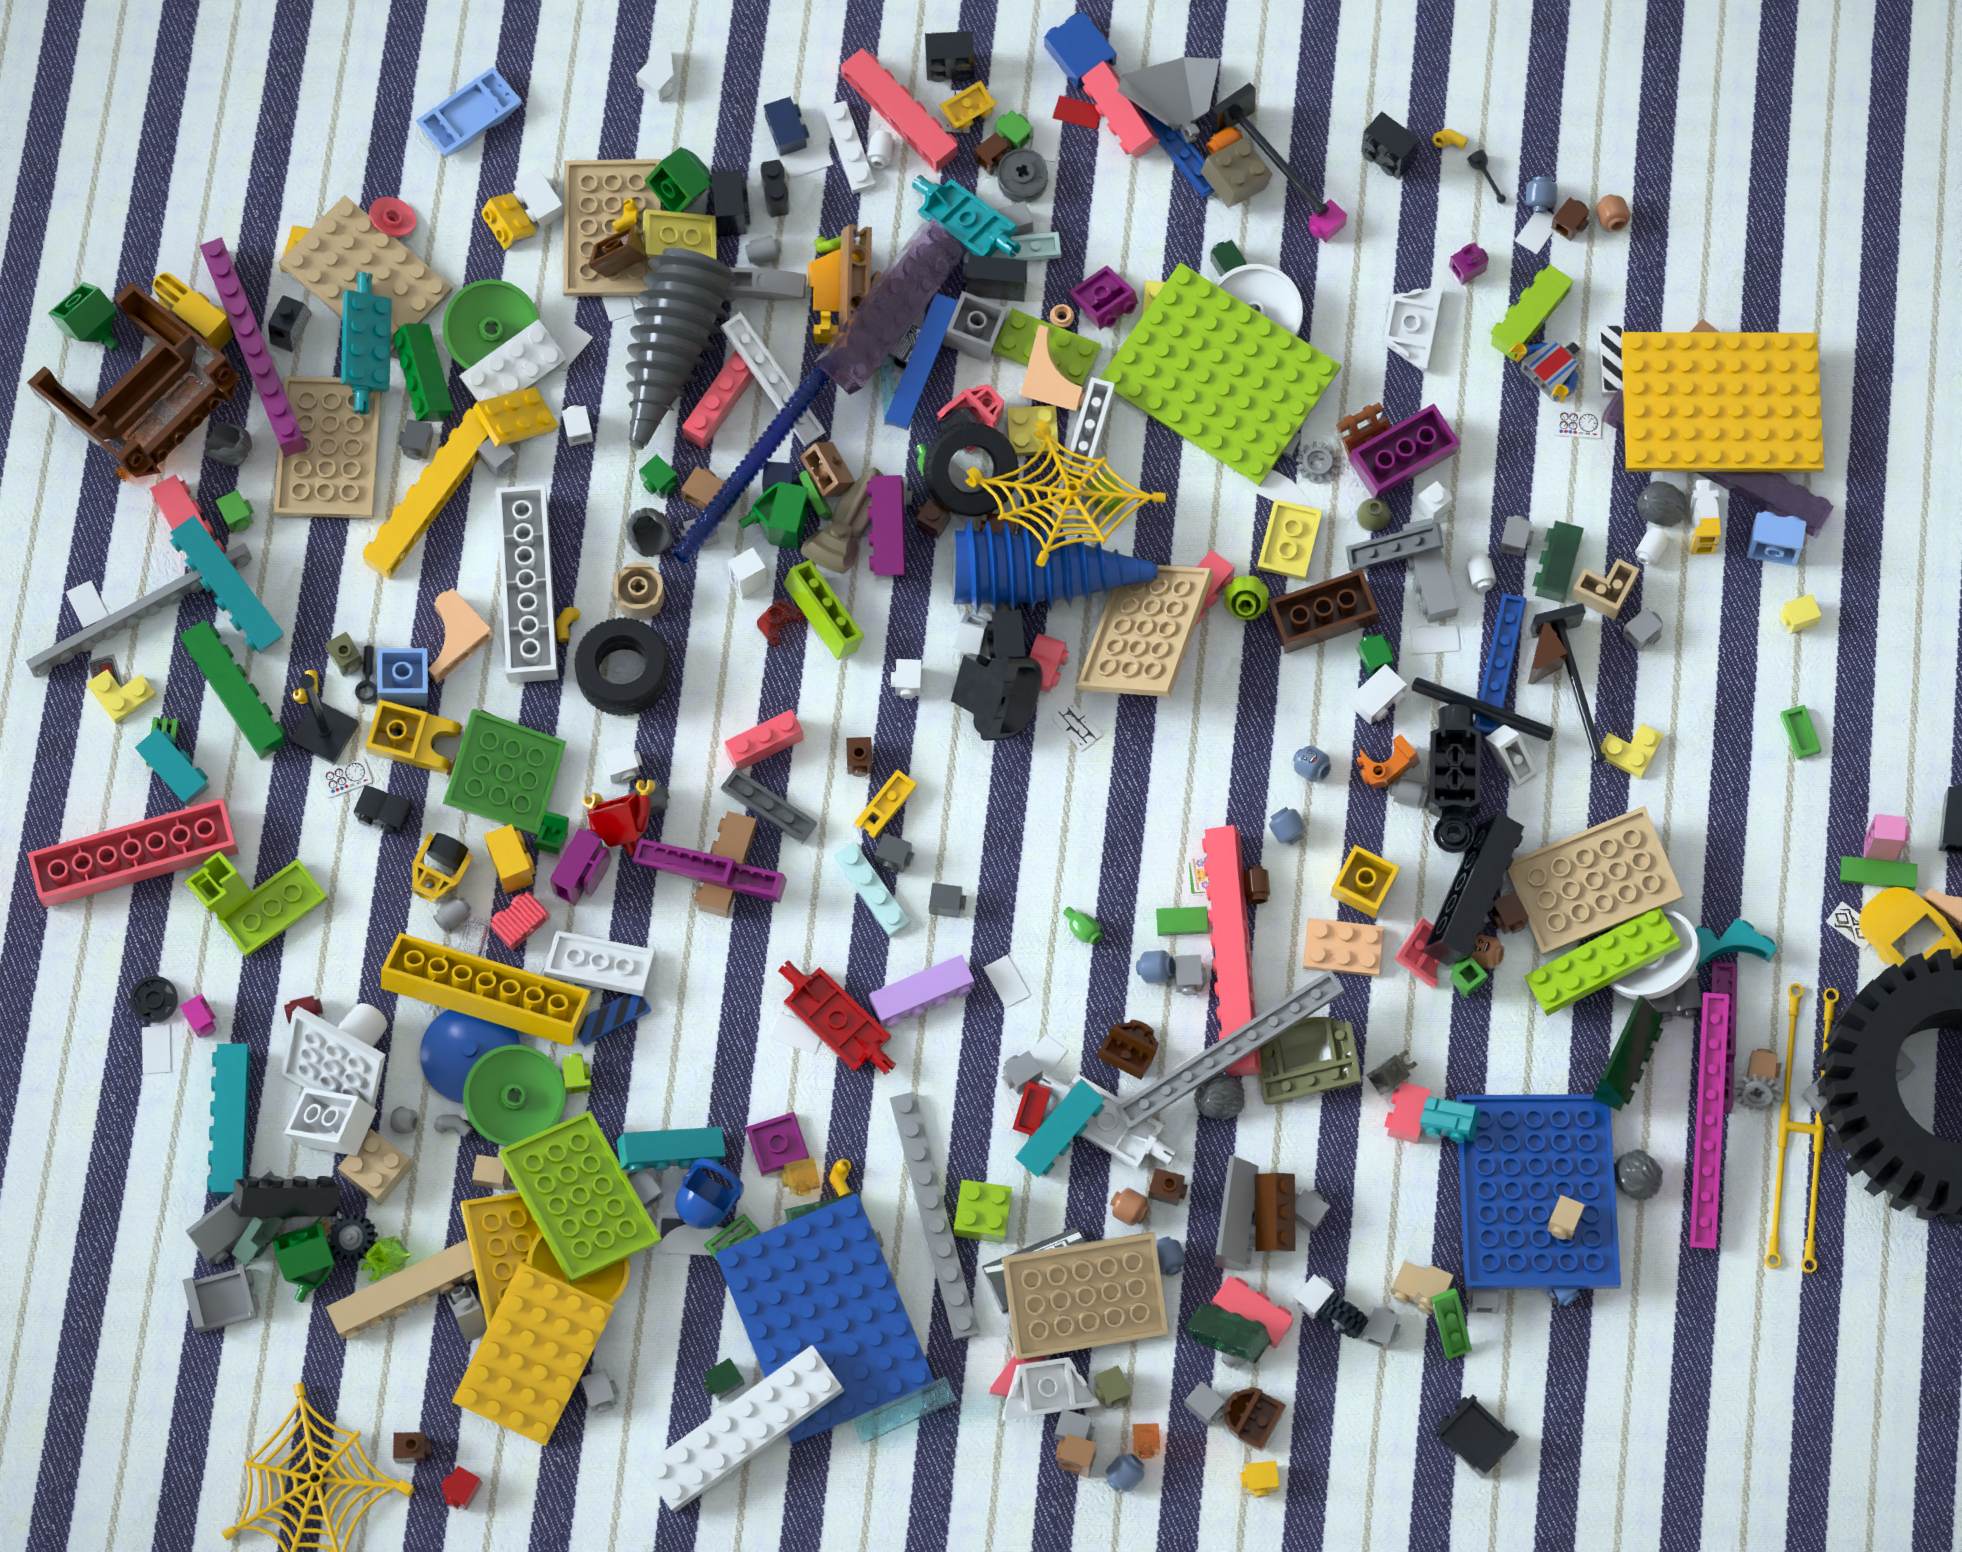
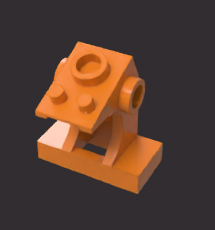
M1401 734L1393 740V755L1384 763L1373 762L1362 750L1359 751L1361 757L1356 759L1359 767H1365V769L1361 770L1364 783H1370L1372 790L1389 786L1409 768L1412 767L1414 769L1421 763L1417 752Z

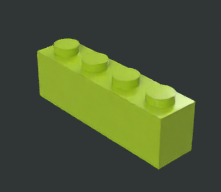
M1551 264L1545 271L1541 269L1533 280L1535 282L1531 288L1526 287L1519 297L1520 302L1516 306L1514 304L1511 305L1505 314L1507 318L1502 324L1498 322L1490 333L1492 335L1491 345L1512 360H1515L1517 354L1509 353L1510 349L1516 343H1522L1527 346L1572 289L1574 280Z
M808 560L790 568L783 585L834 657L839 660L857 652L864 634L813 562Z

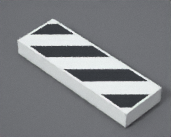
M1623 324L1599 325L1598 327L1602 396L1623 395L1621 334L1624 332Z

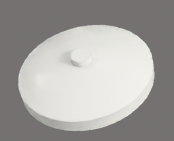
M1248 264L1230 270L1215 283V285L1295 336L1298 335L1303 320L1302 300L1295 284L1283 272L1267 265Z
M1661 909L1680 939L1682 947L1609 984L1614 991L1627 998L1637 1000L1639 995H1641L1646 1000L1673 992L1688 980L1698 964L1700 942L1693 926L1684 916L1672 910ZM1622 923V924H1620V925H1617V926L1613 927L1612 930L1615 929V928H1617V927H1619V926H1621V925H1623V924H1625V923Z

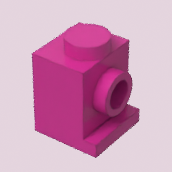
M202 993L180 1005L182 1012L198 1038L202 1035L204 1037L216 1031L212 1021L216 1017Z

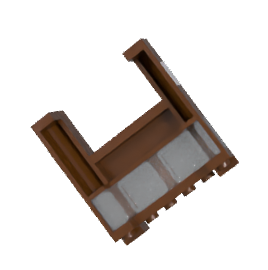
M130 282L114 299L128 322L156 344L91 408H88L60 385L52 372L45 366L27 384L39 399L137 478L161 473L157 465L164 461L177 445L181 444L196 427L200 426L203 420L213 410H216L223 400H226L229 404L232 403L240 374L233 369L223 354L134 283Z

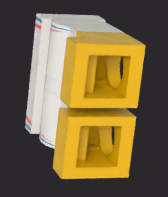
M1697 480L1695 484L1696 490L1693 491L1688 508L1689 515H1692L1691 524L1695 529L1690 544L1691 555L1715 554L1721 537L1717 503L1719 497L1718 490H1712L1711 480Z

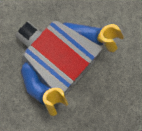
M1556 341L1549 344L1539 343L1527 346L1522 343H1516L1510 349L1509 353L1517 354L1516 362L1524 358L1520 370L1552 401L1559 396L1561 398L1559 402L1563 403L1565 398L1575 391L1579 377L1577 372L1579 364L1575 358L1581 353V349L1576 343L1571 342L1565 348Z

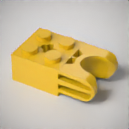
M161 273L154 279L153 288L159 297V304L216 350L220 351L233 337L230 328L231 323L227 319L228 314L221 307L217 306L215 308L209 303L210 300L203 293L199 292L197 294L170 273ZM202 345V348L210 353L213 357L215 356L214 353H212L209 349Z
M379 699L365 747L368 754L447 774L451 767L448 758L436 754L432 750V745L440 737L457 738L461 735L463 726L453 720ZM398 729L402 732V735L398 737L391 734L392 732L396 733Z

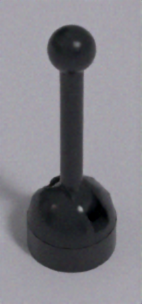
M1484 149L1474 152L1467 158L1469 164L1475 170H1482L1497 196V202L1500 204L1505 203L1506 196L1500 193L1486 169L1488 157Z

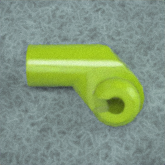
M841 236L828 241L825 237H818L814 241L816 251L825 254L840 249Z

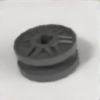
M1024 148L1016 149L1007 153L999 163L997 171L999 189L1012 202H1033L1040 198L1046 190L1048 183L1047 164L1042 156L1035 151Z

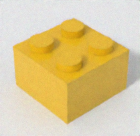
M510 824L484 834L489 854L505 893L508 894L534 884L532 875L536 874L531 856L525 847L520 830L515 831L513 825Z
M1354 845L1332 886L1331 897L1376 919L1398 877L1400 867Z

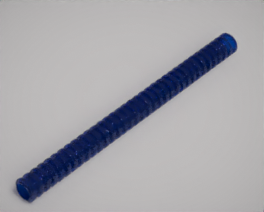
M829 350L825 351L824 356L820 358V362H817L815 367L811 369V373L806 376L807 379H804L802 385L797 387L798 391H794L793 396L789 398V402L784 404L785 408H781L780 414L778 413L775 416L776 419L771 421V425L767 426V431L762 433L763 437L757 439L758 442L753 444L749 454L744 456L745 460L740 461V466H736L735 471L731 473V477L726 479L727 483H723L722 489L717 491L718 495L713 496V501H709V506H706L704 512L699 514L700 518L695 519V524L690 526L691 530H687L686 536H682L681 541L676 544L677 547L672 549L673 555L679 561L687 564L691 562V558L696 556L695 552H699L700 546L705 544L704 540H708L710 538L709 534H713V528L716 529L719 526L718 523L723 521V517H726L728 514L727 511L732 509L731 505L737 503L736 499H740L741 494L746 491L745 488L750 486L749 482H753L754 476L759 474L758 470L763 469V464H767L768 459L772 457V453L777 451L776 447H780L781 441H784L786 439L785 436H788L790 430L794 429V424L799 422L798 418L804 416L803 413L807 412L808 407L812 405V401L817 399L816 395L821 394V390L826 387L825 384H828L830 378L834 377V372L836 373L839 367L843 365V361L838 354Z

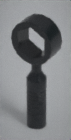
M370 645L364 646L363 674L365 675V681L358 683L355 688L357 700L365 705L372 704L377 699V687L370 681V676L373 673L374 647ZM368 686L373 689V696L365 699L360 696V690Z

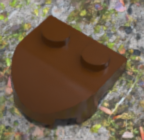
M1130 1020L1129 1023L1122 1024L1117 1022L1112 1026L1108 1037L1099 1049L1097 1058L1142 1080L1151 1066L1158 1048V1042L1153 1035L1154 1030L1138 1020Z
M1249 1387L1239 1392L1236 1391L1228 1398L1224 1408L1227 1428L1236 1439L1262 1452L1281 1418L1286 1404L1264 1394L1259 1388Z

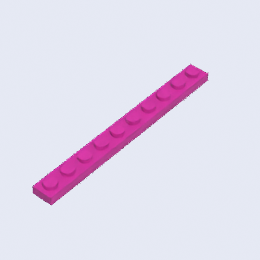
M1703 993L1689 1248L1716 1249L1729 994Z

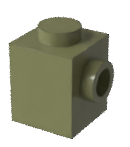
M347 632L325 643L327 652L342 676L346 673L352 674L356 672L363 664L361 654Z
M1119 1365L1095 1375L1097 1388L1094 1391L1100 1404L1104 1402L1107 1409L1111 1407L1119 1409L1128 1404L1127 1400L1131 1399V1391Z

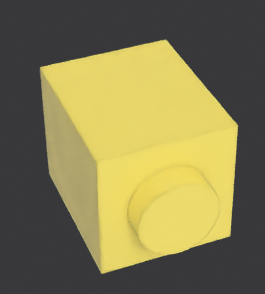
M1813 594L1784 603L1780 613L1781 621L1785 627L1788 626L1790 633L1819 624L1822 616Z

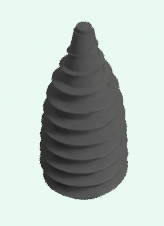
M665 248L662 256L652 257L648 261L649 268L654 273H649L643 277V282L649 290L639 293L638 299L644 307L634 311V317L641 325L633 326L630 329L631 336L638 343L630 344L627 347L628 353L636 361L629 362L625 366L627 372L634 377V381H630L626 385L627 389L633 394V401L629 402V407L632 409L629 446L638 450H643L644 446L648 445L668 410L675 411L671 406L677 397H688L682 390L685 383L698 382V379L691 372L694 367L708 366L700 357L702 351L715 350V347L707 339L709 335L722 334V330L714 323L716 319L729 317V314L721 308L722 302L735 301L734 296L727 291L729 283L735 281L731 269L722 262L695 251L682 248Z

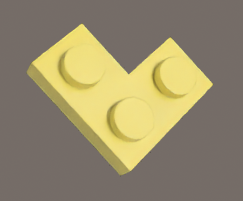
M108 670L87 682L89 689L115 724L157 696L142 674L123 687L118 685Z
M1641 724L1630 744L1608 733L1601 745L1602 753H1605L1607 758L1604 761L1641 779L1664 734Z

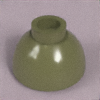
M1370 498L1360 504L1357 510V520L1368 531H1380L1389 524L1391 511L1383 500Z

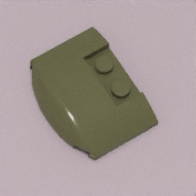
M1332 1017L1305 1018L1259 1048L1261 1065L1259 1079L1265 1105L1292 1102L1293 1099L1334 1089L1342 1090L1362 1082L1352 1023L1346 1020L1344 1023Z

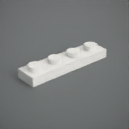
M846 101L823 107V112L852 194L875 188V181Z

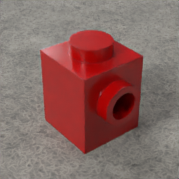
M457 1466L452 1475L448 1474L441 1485L443 1489L442 1494L446 1498L444 1502L454 1509L458 1510L459 1507L467 1510L482 1485L481 1479L464 1468Z

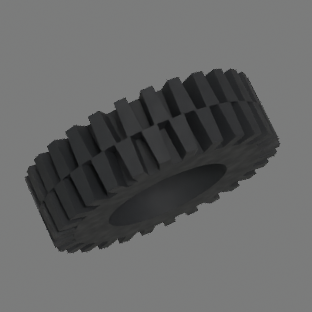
M1938 949L1927 960L1924 959L1922 953L1910 956L1900 967L1896 963L1888 967L1875 980L1872 979L1838 1017L1839 1021L1829 1031L1825 1040L1829 1046L1819 1059L1818 1069L1825 1071V1074L1817 1083L1819 1092L1817 1097H1827V1103L1819 1113L1822 1126L1834 1124L1836 1129L1828 1141L1834 1153L1846 1148L1851 1157L1844 1165V1168L1851 1176L1863 1170L1871 1178L1864 1188L1874 1197L1884 1190L1893 1194L1889 1206L1898 1211H1902L1911 1204L1918 1206L1916 1218L1930 1220L1937 1214L1944 1213L1945 1223H1958L1962 1220V1144L1940 1139L1921 1127L1904 1106L1896 1082L1897 1057L1905 1038L1917 1032L1935 1028L1962 1031V953L1957 958L1952 959L1951 949Z

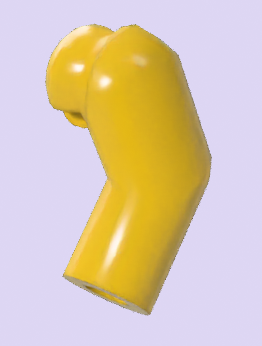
M308 670V671L305 672V674H309V675H311V676L314 678V681H315L314 688H315V691H316V694H317V693H318V674H317V671H316V670ZM302 688L294 691L293 698L299 704L308 703L306 693Z
M847 1159L837 1161L829 1177L840 1199L851 1193L845 1182L851 1168V1164Z

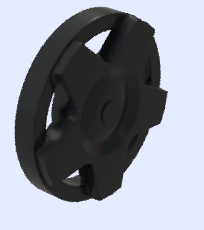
M160 976L146 977L140 980L131 992V1008L139 1019L148 1023H160L168 1019L175 1012L178 1005V993L174 985L166 978ZM149 982H154L150 988L143 986ZM166 985L171 988L173 994L165 992ZM136 995L141 999L137 1006H135ZM171 1006L169 1011L165 1013V1008ZM151 1013L154 1018L146 1017L144 1015Z

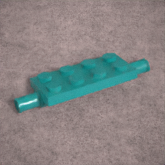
M922 175L917 176L921 182L917 179L913 180L912 187L925 196L924 205L917 210L919 216L976 256L991 257L998 249H1001L1011 258L1016 256L1012 251L1017 254L1020 252L1021 245L1010 239L1018 231L1017 225L957 182L950 179L945 185L931 183Z
M367 272L357 274V291L346 290L343 292L341 385L352 388V392L355 393L354 413L358 414L360 411V415L370 413L369 394L374 391L386 393L390 390L392 298L372 294L373 275L368 273L367 276Z

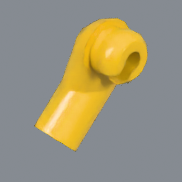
M1446 129L1435 133L1432 137V142L1436 147L1454 144L1464 149L1469 138L1451 129Z
M627 199L623 202V217L612 223L616 233L636 223L639 207L635 200Z
M571 606L564 608L557 618L558 642L570 640L568 626L572 621L576 622L580 618V611L577 608Z

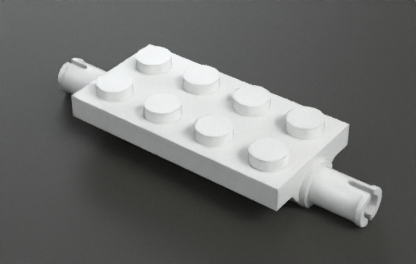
M1078 1073L1069 1085L1067 1083L1063 1085L1048 1076V1074H1045L1043 1080L1039 1082L1042 1085L1053 1088L1051 1095L1057 1098L1056 1101L1058 1103L1056 1107L1081 1078L1105 1098L1102 1102L1105 1107L1096 1118L1093 1115L1089 1117L1085 1122L1089 1126L1080 1136L1135 1169L1139 1168L1146 1155L1149 1154L1165 1162L1167 1165H1170L1172 1159H1174L1177 1151L1158 1141V1136L1164 1128L1162 1123L1149 1118L1130 1130L1116 1109L1117 1106L1125 1101Z

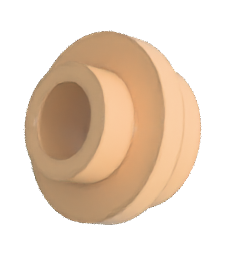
M1060 304L1051 310L1050 321L1053 325L1066 328L1073 323L1074 312L1069 306ZM1065 315L1066 319L1060 320L1058 316Z

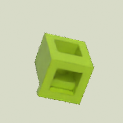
M574 1053L568 1055V1058H562L567 1095L591 1092V1081L586 1080L591 1078L589 1063L584 1064L583 1054Z

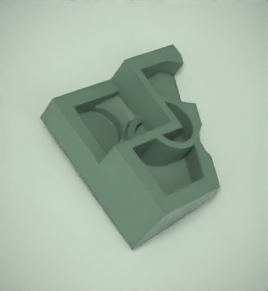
M254 1217L231 1253L246 1266L262 1256L271 1244L272 1238L279 1235L277 1231L284 1222L291 1220L292 1217Z

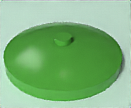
M480 280L461 289L450 301L443 318L444 342L452 358L462 368L468 370L538 320L539 315L532 300L517 286L502 280Z
M505 1045L484 1054L470 1069L463 1088L464 1109L474 1129L485 1139L505 1147L557 1125L565 1107V1085L557 1066L542 1052L524 1045Z

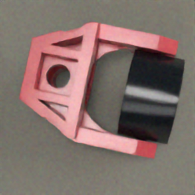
M989 384L977 386L974 389H964L963 393L954 398L937 413L938 427L942 432L943 429L948 428L950 425L960 422H971L960 411L963 408H967L980 423L997 429L1004 412V400ZM967 446L959 450L961 451L965 448L967 452L970 453L972 451H975L979 447Z

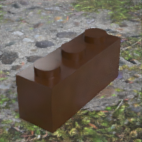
M1255 1174L1256 1251L1258 1252L1295 1251V1174Z

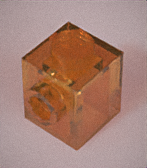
M1159 1423L1133 1424L1132 1441L1133 1454L1135 1456L1149 1459L1159 1455Z

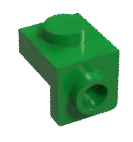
M546 811L542 828L535 841V849L559 855L568 835L569 818Z

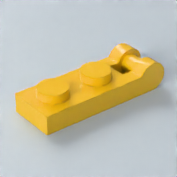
M897 769L855 821V825L860 829H866L869 832L868 835L876 839L917 788V783ZM872 815L878 818L875 824L869 820Z

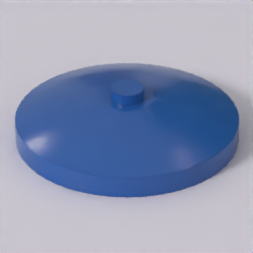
M448 1009L435 1018L423 1036L420 1046L421 1067L427 1081L437 1093L450 1101L463 1104L465 1080L470 1069L478 1059L487 1052L501 1046L521 1045V1041L515 1029Z

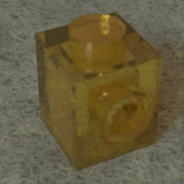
M814 1157L784 1164L785 1172L781 1173L783 1187H789L790 1195L796 1193V1196H803L811 1193L813 1189L820 1188Z

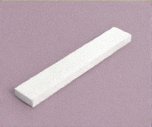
M740 312L721 325L720 328L802 444L807 446L823 435L826 431L743 314Z

